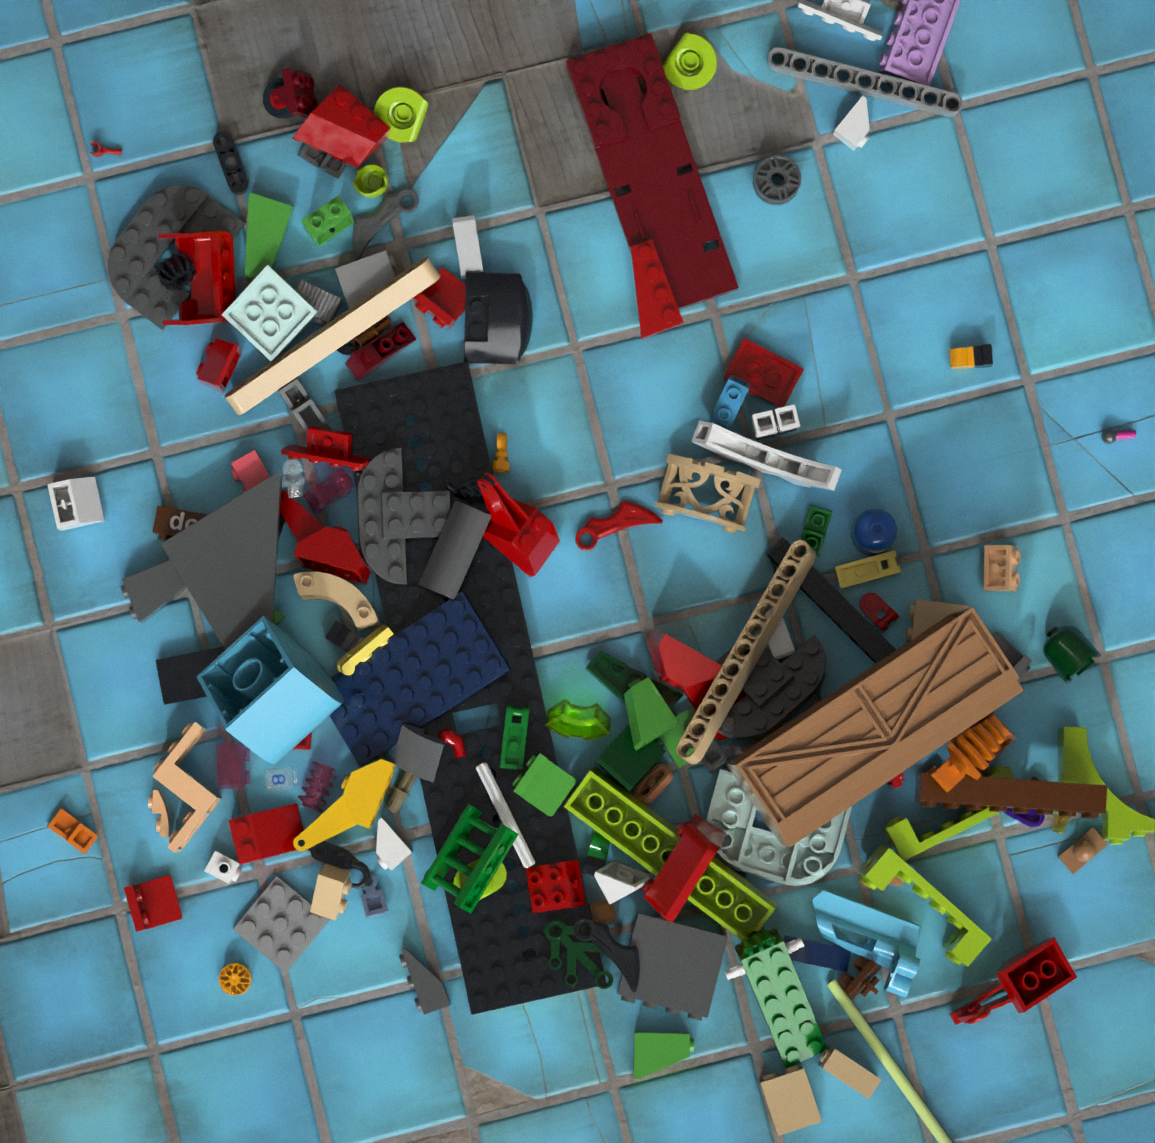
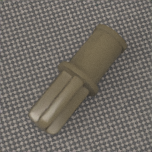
M405 771L398 786H394L395 790L385 808L398 814L406 797L410 796L409 791L417 776Z

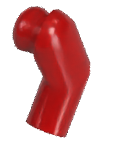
M444 729L439 732L438 738L445 740L446 743L453 746L455 758L467 756L463 738L460 734L452 729Z

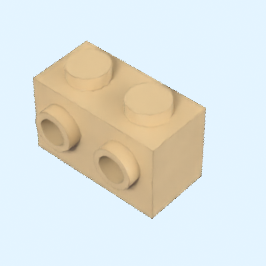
M325 864L317 877L310 912L335 921L340 913L344 914L348 905V901L345 898L352 887V882L349 881L351 872Z

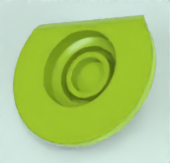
M684 33L662 65L667 79L673 85L685 90H695L705 86L713 78L717 69V56L713 46L705 38L697 34Z
M394 87L379 97L375 105L374 114L391 128L387 138L402 143L413 142L419 135L429 104L421 94L411 88Z

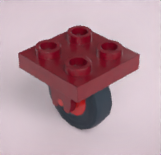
M293 68L283 69V78L271 81L264 90L263 105L265 110L271 116L279 119H288L294 115L307 118L318 106L313 90L315 87L314 79L307 72Z

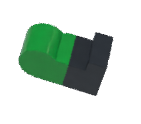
M593 833L582 873L594 876L595 871L601 869L606 864L610 841L599 833Z

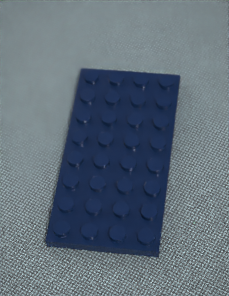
M464 591L457 594L455 600H448L389 639L385 646L377 647L368 660L359 662L355 666L353 674L345 675L339 672L331 677L341 692L344 703L329 716L360 767H363L397 744L403 723L422 728L511 670L510 665Z

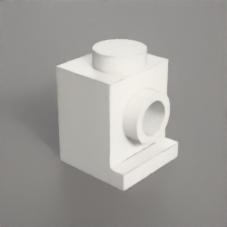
M215 851L205 872L231 884L232 880L235 882L238 880L242 870L239 868V862ZM222 864H226L228 866V871L226 873H222L220 871V866Z

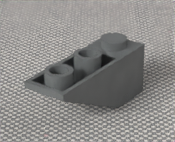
M406 948L401 949L403 954H400L399 958L403 968L408 967L410 976H407V981L410 989L416 990L418 997L414 998L418 1012L423 1010L425 1015L450 1006L451 1004L443 982Z

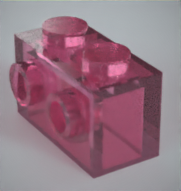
M217 743V789H247V784L251 783L250 770H246V761H250V749L246 748L243 743Z

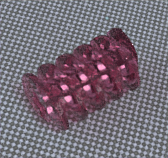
M312 761V765L317 769L308 771L313 778H305V782L310 786L301 788L306 795H298V799L302 801L300 805L323 813V810L318 805L327 803L322 796H330L326 787L334 786L329 779H337V776L333 773V770L336 769Z

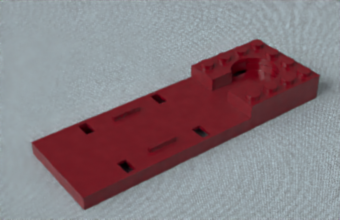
M648 33L566 61V69L630 253L631 246L652 239L679 310L737 291L739 287L681 124L680 114L652 34ZM639 77H642L645 82L647 92L644 95L637 79ZM600 90L604 91L608 106L603 101ZM690 164L692 172L678 176L676 168ZM629 184L631 192L617 197L614 189ZM716 240L719 248L705 252L702 244Z

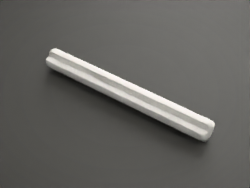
M483 762L477 765L476 770L503 825L518 833L513 846L523 866L528 868L534 865L535 860L488 764Z

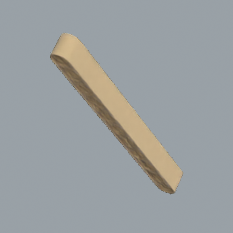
M428 257L419 260L231 389L225 395V399L237 415L247 412L435 283L441 275Z
M797 540L790 546L681 737L676 750L677 754L687 763L697 764L703 758L813 565L816 553L807 542ZM806 550V553L799 557L801 551ZM795 569L794 574L788 577L789 572ZM781 589H784L782 595L777 596V593ZM773 609L770 615L765 616L768 610ZM761 629L760 634L754 636L756 630ZM750 648L749 653L743 656L744 651ZM739 668L737 674L732 676L733 670ZM727 688V692L720 696L721 691ZM716 708L715 713L709 716L711 709ZM705 727L704 732L698 735L699 730ZM693 747V752L687 755V751Z

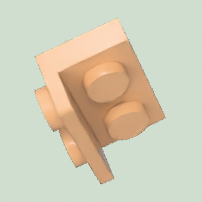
M984 545V591L1017 592V587L1020 584V576L1017 573V564L1020 563L1018 547L1012 545Z

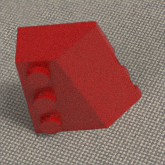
M340 84L310 113L292 139L298 142H305L311 145V148L327 152L333 158L358 169L387 140L391 128Z

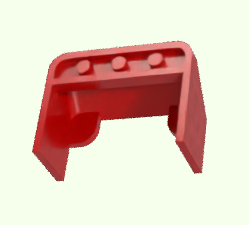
M228 231L158 234V238H175L177 251L179 253L182 252L184 255H189L197 271L193 276L194 280L190 281L191 300H185L180 304L179 319L163 320V325H196L228 322L222 314L236 300L232 235Z
M696 814L692 817L689 825L683 824L677 834L681 838L654 881L648 880L642 890L645 893L643 898L663 918L671 923L675 920L712 861L726 832Z

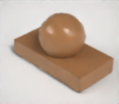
M1092 827L1061 853L1058 858L1072 874H1075L1108 844L1102 840V837Z

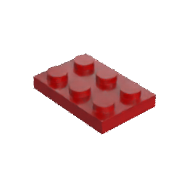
M744 338L723 379L728 381L730 375L738 377L751 384L748 390L749 393L781 408L785 407L804 369Z

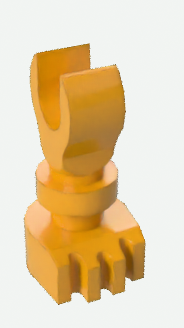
M497 433V452H495L497 460L492 461L493 473L510 472V462L506 461L508 459V453H506L507 433Z

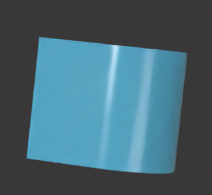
M264 615L197 676L225 730L271 764L278 763L344 703L343 696L338 687L317 661Z

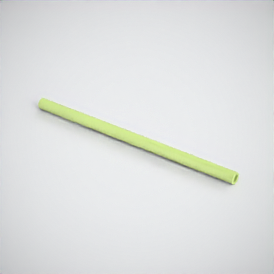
M836 978L827 984L829 990L938 1143H952Z

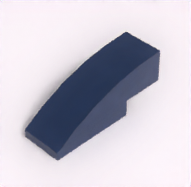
M785 935L784 943L798 938ZM801 939L804 947L789 954L793 961L844 972L848 970L851 952L844 948Z

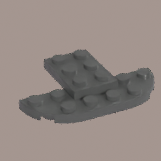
M401 448L390 449L377 455L362 471L357 485L359 548L366 565L381 579L393 584L406 585L405 538H439L451 510L450 491L403 492Z
M813 635L782 664L770 652L764 649L741 689L746 696L730 709L718 732L735 740H738V738H752L754 740L764 737L776 730L810 700L820 689L826 675V657L818 639ZM732 648L716 662L723 665ZM750 648L744 651L743 656L749 653ZM739 668L733 670L732 676L737 674Z

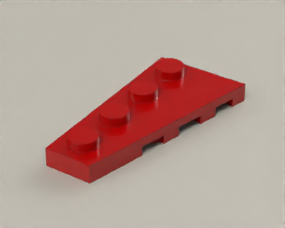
M652 239L631 246L642 340L682 325L684 322Z

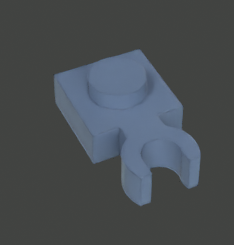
M375 875L372 876V885L362 888L367 894L360 895L367 919L389 913L383 890L376 891L378 882Z

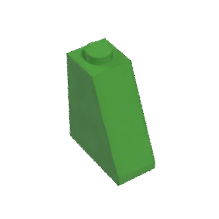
M649 677L642 681L640 678L634 680L628 685L630 689L624 693L633 746L636 751L671 730L679 723Z
M634 1032L633 1078L640 1079L689 1058L690 1052H694V1038H690V1033Z

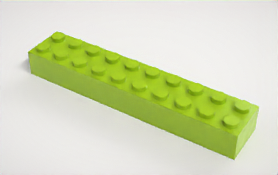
M596 767L588 772L564 806L655 876L659 874L681 838L677 835L680 831L678 828ZM715 856L687 899L741 940L744 938L748 940V935L752 931L759 932L779 905Z

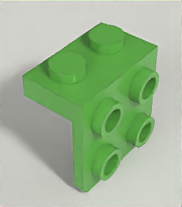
M539 753L537 757L533 755L526 764V767L529 768L524 776L519 774L513 783V786L516 787L513 792L546 815L553 816L575 785L576 780Z

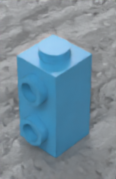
M730 375L710 417L714 424L723 428H731L751 386L750 383Z

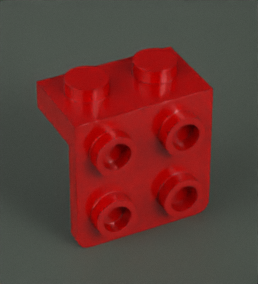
M441 268L438 271L441 277L413 297L414 303H416L414 307L423 314H426V312L433 317L432 321L439 327L443 328L445 326L450 330L465 311V284L446 269Z

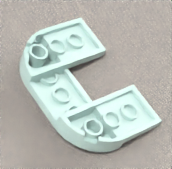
M720 769L706 821L726 832L715 856L728 867L781 884L801 886L822 878L836 862L841 851L852 806L788 848L781 845L773 832L752 827L757 809L733 773Z

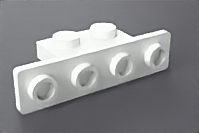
M800 0L798 3V7L802 8L801 11L811 16L814 14L819 15L823 21L830 24L839 23L843 25V29L854 33L855 30L861 32L863 37L871 41L881 40L883 36V31L863 24L871 6V2L866 0H824L822 6L807 0Z

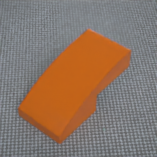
M61 807L47 825L48 828L64 838L83 854H86L98 837L95 832Z

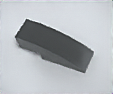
M297 378L278 390L306 433L307 428L311 426L331 429Z

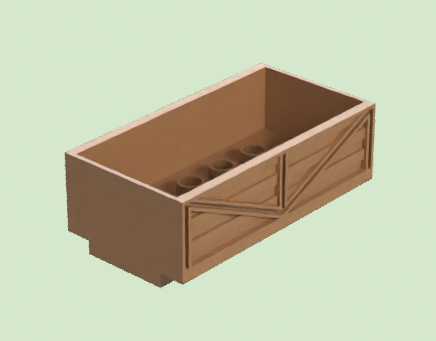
M971 607L952 612L726 764L770 831L775 834L781 845L789 848L1024 690L1017 681L1020 677L974 608Z

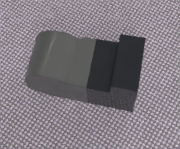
M337 620L325 637L346 652H349L363 640V638Z

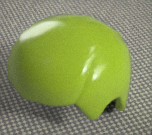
M369 164L357 170L353 185L362 196L377 198L387 189L388 175L382 167L376 164Z

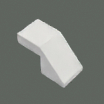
M773 609L768 610L765 616L770 615ZM783 617L767 644L771 654L777 660L795 652Z

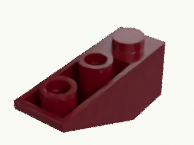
M401 322L353 352L345 362V365L357 381H360L416 341V338L405 323Z

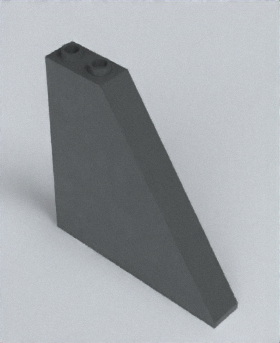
M278 472L161 543V546L225 650L263 615L274 624L282 477Z

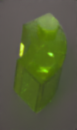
M564 699L547 710L545 725L553 732L565 738L570 736L583 738V741L598 739L609 734L611 718L598 703L591 706H578Z

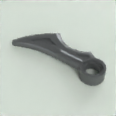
M404 189L399 193L386 195L382 206L375 213L366 216L356 215L353 227V251L356 260L360 259L369 242L385 225L401 212L412 213L418 208L419 199L414 191ZM406 195H410L414 199L410 207H404L401 204L402 198Z

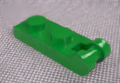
M507 704L500 768L523 770L530 706L518 708ZM512 717H522L521 724L512 723Z

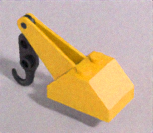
M380 759L351 772L350 776L346 775L341 786L342 789H345L343 795L294 839L293 845L298 851L309 850L315 860L341 869L361 871L363 873V880L357 884L352 883V888L359 889L366 886L371 877L368 866L359 861L350 851L326 842V840L357 824L372 829L396 765Z

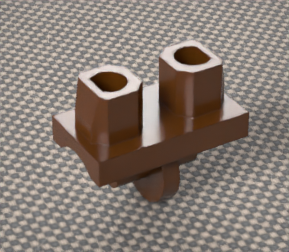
M860 956L853 965L860 971L858 976L854 979L846 972L839 979V982L845 988L844 991L852 999L859 993L866 997L870 991L875 995L879 992L875 985L880 980L875 975L880 968L873 960L869 961Z

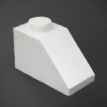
M862 96L833 133L835 137L853 151L858 146L862 148L869 140L867 135L870 126L866 97Z
M381 818L378 820L376 854L379 858L376 860L385 870L388 867L390 870H393L413 852L387 822Z

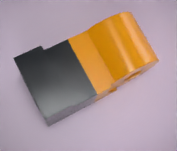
M991 344L949 349L950 368L991 367L993 365Z

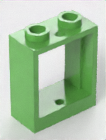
M339 195L301 220L304 230L317 249L354 224L352 213ZM334 228L335 232H330V229Z

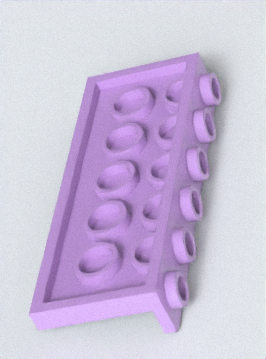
M901 0L903 4L901 11L896 13L893 24H896L893 32L889 33L886 40L888 45L886 53H883L879 59L878 65L881 66L879 72L882 74L887 72L904 80L930 86L961 0Z

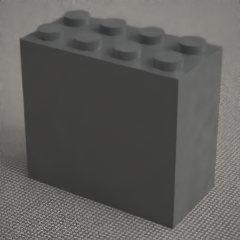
M637 913L629 946H637L640 961L639 983L637 991L635 993L632 992L622 974L617 994L621 995V1000L635 1003V999L644 1001L643 1006L657 1009V1006L660 1005L666 1007V1012L676 1015L683 1011L688 1013V1018L702 1021V1017L708 1018L728 937Z

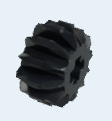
M182 252L177 255L173 253L170 258H165L166 260L159 264L160 268L156 271L161 284L171 291H175L177 288L181 290L183 286H188V282L194 280L193 276L197 273L192 259Z

